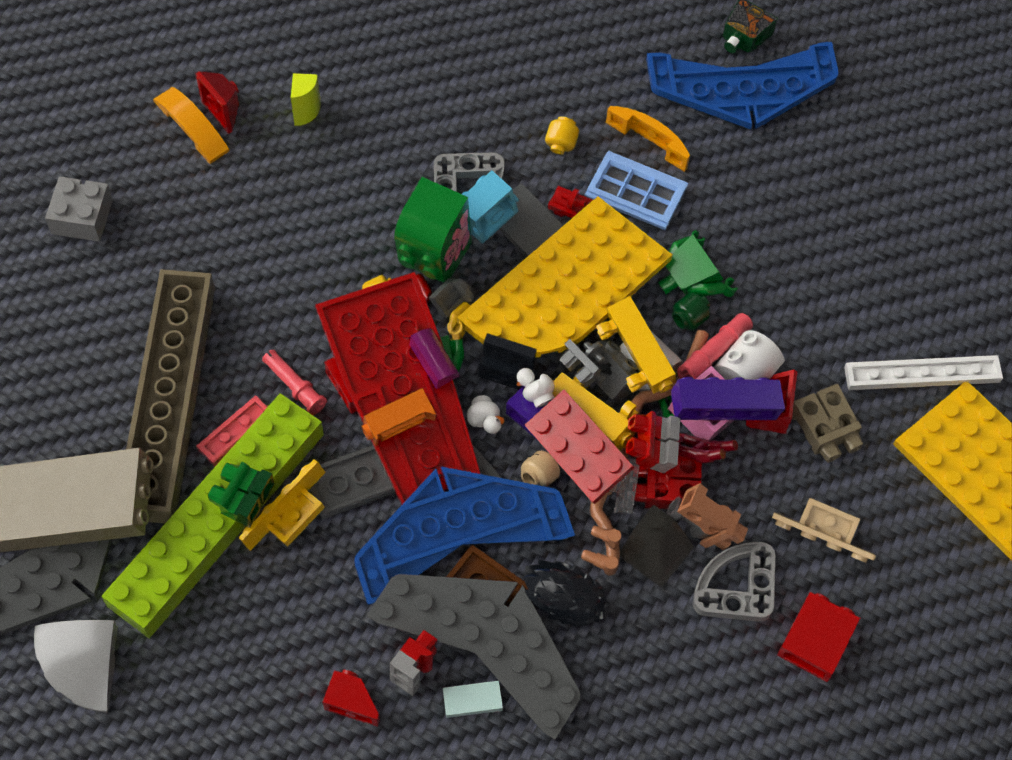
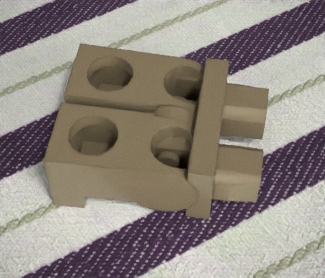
M838 383L818 391L816 395L813 393L794 401L792 418L798 421L815 455L821 453L827 463L838 459L842 454L837 445L843 443L849 453L861 449L863 442L859 432L862 426L856 420Z

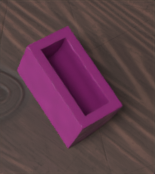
M431 328L411 335L409 345L436 389L459 377L458 370Z

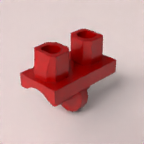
M557 186L547 208L553 210L554 214L560 217L567 216L573 218L593 200L580 195L579 189L575 188L573 191Z

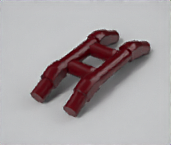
M679 433V440L677 441L679 442V456L694 459L700 463H711L716 460L725 459L726 452L738 449L736 440L710 441Z

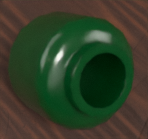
M689 293L674 304L672 318L679 328L690 331L695 330L709 319L710 303L703 295L699 296L696 293Z

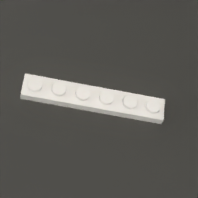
M998 355L849 362L844 367L848 390L961 385L964 382H969L970 384L1000 383L1003 379Z

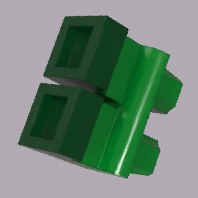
M241 462L240 466L226 463L220 476L221 479L229 482V485L226 489L214 485L208 494L209 501L220 508L221 514L250 528L262 508L261 504H264L275 484L273 475L263 469L261 472L252 469L244 462Z

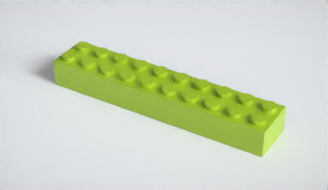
M280 393L103 593L101 597L106 606L150 639L245 528V525L221 514L220 508L210 502L208 494L214 485L224 489L228 487L229 482L221 479L220 476L225 464L230 463L240 466L241 462H244L252 469L260 472L263 469L272 473L275 484L265 500V504L324 435L322 421Z

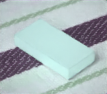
M499 681L443 688L446 718L503 711Z

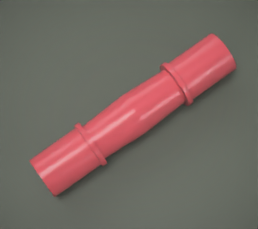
M739 313L729 323L722 326L719 333L708 340L700 350L694 351L691 357L678 367L677 374L679 378L693 377L696 379L716 360L722 357L745 331L753 328L751 318L744 313Z

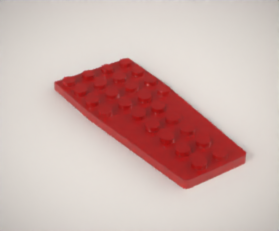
M415 272L316 304V311L341 378L362 422L365 415L423 388L436 413L435 421L425 419L424 422L381 442L379 439L376 446L371 439L401 505L435 469H437L444 492H447L448 490L440 469L441 466L481 474L454 381L452 380L436 389L409 345L411 335L429 328L434 331L442 344Z

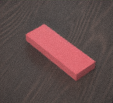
M255 395L197 444V450L215 467L268 406Z

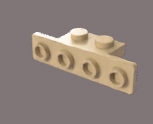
M809 497L799 522L776 512L772 515V518L776 519L775 525L789 531L791 527L802 530L801 536L816 541L817 537L827 541V547L841 552L842 548L853 552L851 557L866 563L868 559L874 561L876 558L874 553L850 544L860 518Z

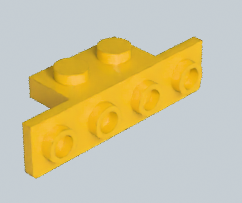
M314 459L310 464L305 465L299 475L282 489L280 495L272 503L264 507L262 513L253 522L251 527L246 526L239 539L248 550L251 551L269 531L288 547L325 508L316 497L308 492L325 474L318 461Z

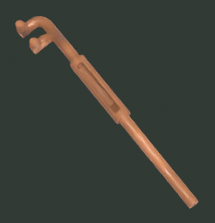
M698 330L696 332L686 360L691 357L694 351L700 350L706 344L709 337L706 331ZM672 388L664 393L657 392L655 394L651 390L641 391L635 395L631 402L637 406L635 410L641 414L646 403L671 396ZM623 448L620 452L627 457L626 448ZM614 487L597 503L594 504L592 501L590 503L591 517L598 525L593 526L591 535L605 542L606 555L584 550L581 556L582 560L603 569L604 573L608 576H613L617 572L620 561L619 544L621 532L613 528L609 518L603 511L606 498L612 494Z

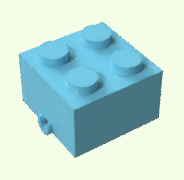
M492 170L487 175L481 176L468 192L462 193V195L468 197L471 234L482 244L518 212L516 202L519 199L513 193V189Z

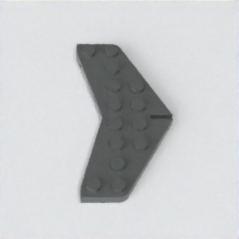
M113 539L34 548L0 568V636L92 602L75 584L78 582L92 595L97 596Z
M398 574L390 579L366 616L379 625L392 629L395 628L417 636L425 630L437 638V642L476 654L530 716L544 734L556 740L579 703L580 691L532 601L526 595L523 585L509 607H507L505 603L517 587L518 582Z

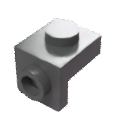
M448 278L429 299L440 315L448 318L451 312L462 302H472L475 297L471 292L470 285L465 280Z

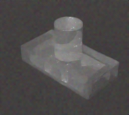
M628 459L635 468L609 491L616 493L614 513L624 515L632 514L639 472V465L636 464L635 459Z

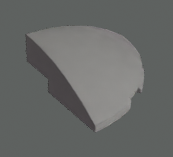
M74 620L35 625L34 648L36 658L40 663L45 678L58 693H62L77 706L96 712L108 713L116 661L114 651L118 627L115 621Z

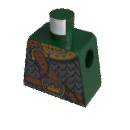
M738 0L725 24L723 38L727 40L724 43L725 49L730 53H735L740 48L747 53H751L774 34L778 18L747 0Z

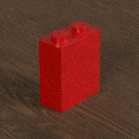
M809 592L777 656L828 682L860 617L856 616L847 607H839L831 603L822 594Z

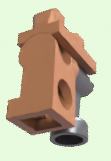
M700 483L687 489L683 499L680 497L675 498L668 507L667 515L674 520L682 518L691 526V536L702 539L700 545L705 548L716 545L722 550L727 549L732 541L737 544L743 542L748 531L747 527L739 523L741 514L736 510L732 511L725 505H719L707 497L708 489Z

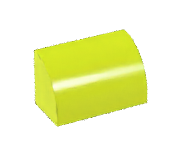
M293 73L290 98L294 126H301L311 122L320 111L321 101L317 74Z

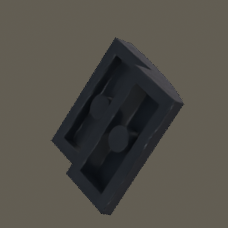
M487 333L483 344V355L479 363L478 377L520 390L523 386L516 385L518 383L517 373L523 368H529L533 371L537 349Z

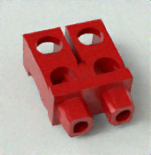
M678 455V465L665 473L637 465L636 460H633L635 468L632 470V477L646 478V484L632 483L631 500L645 502V508L668 509L675 498L680 497L683 499L687 489L699 483L701 484L702 463L694 459Z

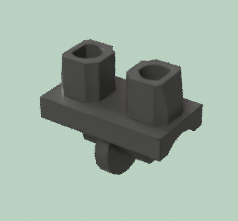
M571 339L565 343L568 350L559 360L570 372L579 363L582 362L584 364L574 376L585 387H588L596 379L601 383L607 379L593 363L597 361L599 364H602L605 361V358L602 356L605 347L600 342L594 344L586 342L583 345L586 349L585 353Z

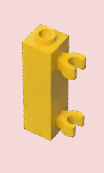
M631 296L607 307L610 321L597 325V333L603 341L618 332L640 372L626 378L630 391L635 392L645 384H648L653 394L657 392L664 393L670 390L674 383H676V373Z
M562 372L554 380L555 386L552 392L554 397L564 389L619 451L626 448L628 440L635 436V432L628 429V419L634 414H639L635 410L637 408L635 404L628 400L618 413L587 391L586 388L588 387H585L576 377L572 380Z

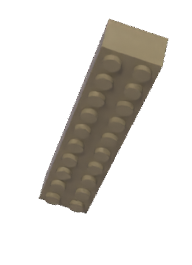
M160 269L126 447V449H142L153 461V472L150 474L151 496L148 499L147 507L148 522L166 523L178 509L215 292L211 273Z

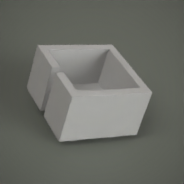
M59 176L45 217L51 234L100 242L113 202L108 184L85 181V184H82L80 179Z

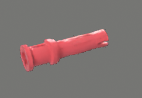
M275 350L269 351L272 355L271 357L266 353L262 361L292 390V397L296 401H300L311 415L320 412L327 403L325 396L319 395L313 389V384L310 381L303 380Z

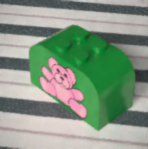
M421 177L405 204L395 228L394 239L399 263L406 268L414 269L423 273L428 278L436 279L442 283L451 278L472 244L468 197Z

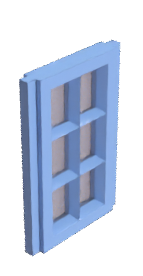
M608 151L588 186L585 197L594 200L598 196L616 211L666 230L688 187V183Z

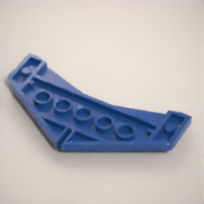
M832 42L817 43L809 46V50L757 66L727 68L672 59L671 54L647 53L646 57L650 86L654 94L750 130L752 127L750 111H752L755 129L834 84L839 73Z
M441 466L440 469L448 490L444 492L437 469H435L356 554L354 565L367 605L375 603L390 579L395 575H419L463 544L560 541L575 536L560 492L550 487Z

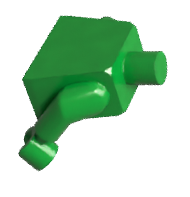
M697 230L692 232L691 237L687 236L672 243L669 252L673 254L672 260L666 265L670 274L658 282L666 295L678 286L685 296L689 293H696L699 296L723 294L727 297H732L736 293L737 287H729L734 282L732 277L727 278L724 283L722 282L721 274L703 249L705 238L697 239L699 236Z

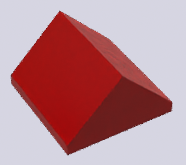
M795 369L773 374L770 380H780L785 410L777 420H746L747 427L786 434L793 414L797 371Z

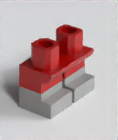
M651 411L647 415L634 414L628 419V429L637 432L638 438L632 437L628 440L626 453L636 457L637 465L661 473H665L678 465L679 417L670 416L664 418L656 416V412Z
M425 630L422 631L416 641L409 637L390 662V681L411 696H414L419 689L420 672L428 673L432 670L433 657L437 653V648L435 647L437 638Z

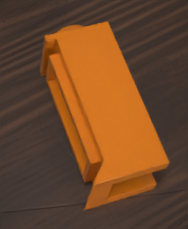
M423 388L365 415L364 425L361 427L367 440L372 439L376 446L379 439L381 442L424 422L425 419L435 421L436 413Z

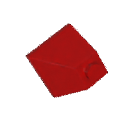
M202 71L195 73L203 105L225 131L230 134L233 132L239 106L238 87L232 80L228 81L223 74Z

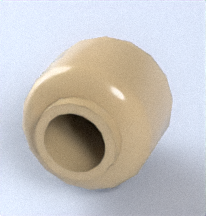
M546 451L535 452L521 465V479L524 483L548 487L560 476L559 464Z

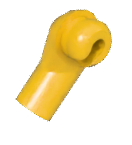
M462 302L451 312L449 319L451 331L457 332L460 329L457 317L471 306L468 302ZM463 328L462 331L459 333L460 338L464 336L466 331Z

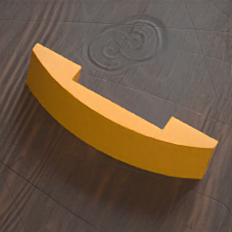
M171 87L153 99L154 103L167 117L171 116L195 143V148L209 164L230 152L228 146L210 121L181 91Z
M610 106L608 108L606 117L608 125L624 135L632 129L666 150V161L684 172L687 170L690 154L683 142L668 127L651 116L633 109L619 106Z

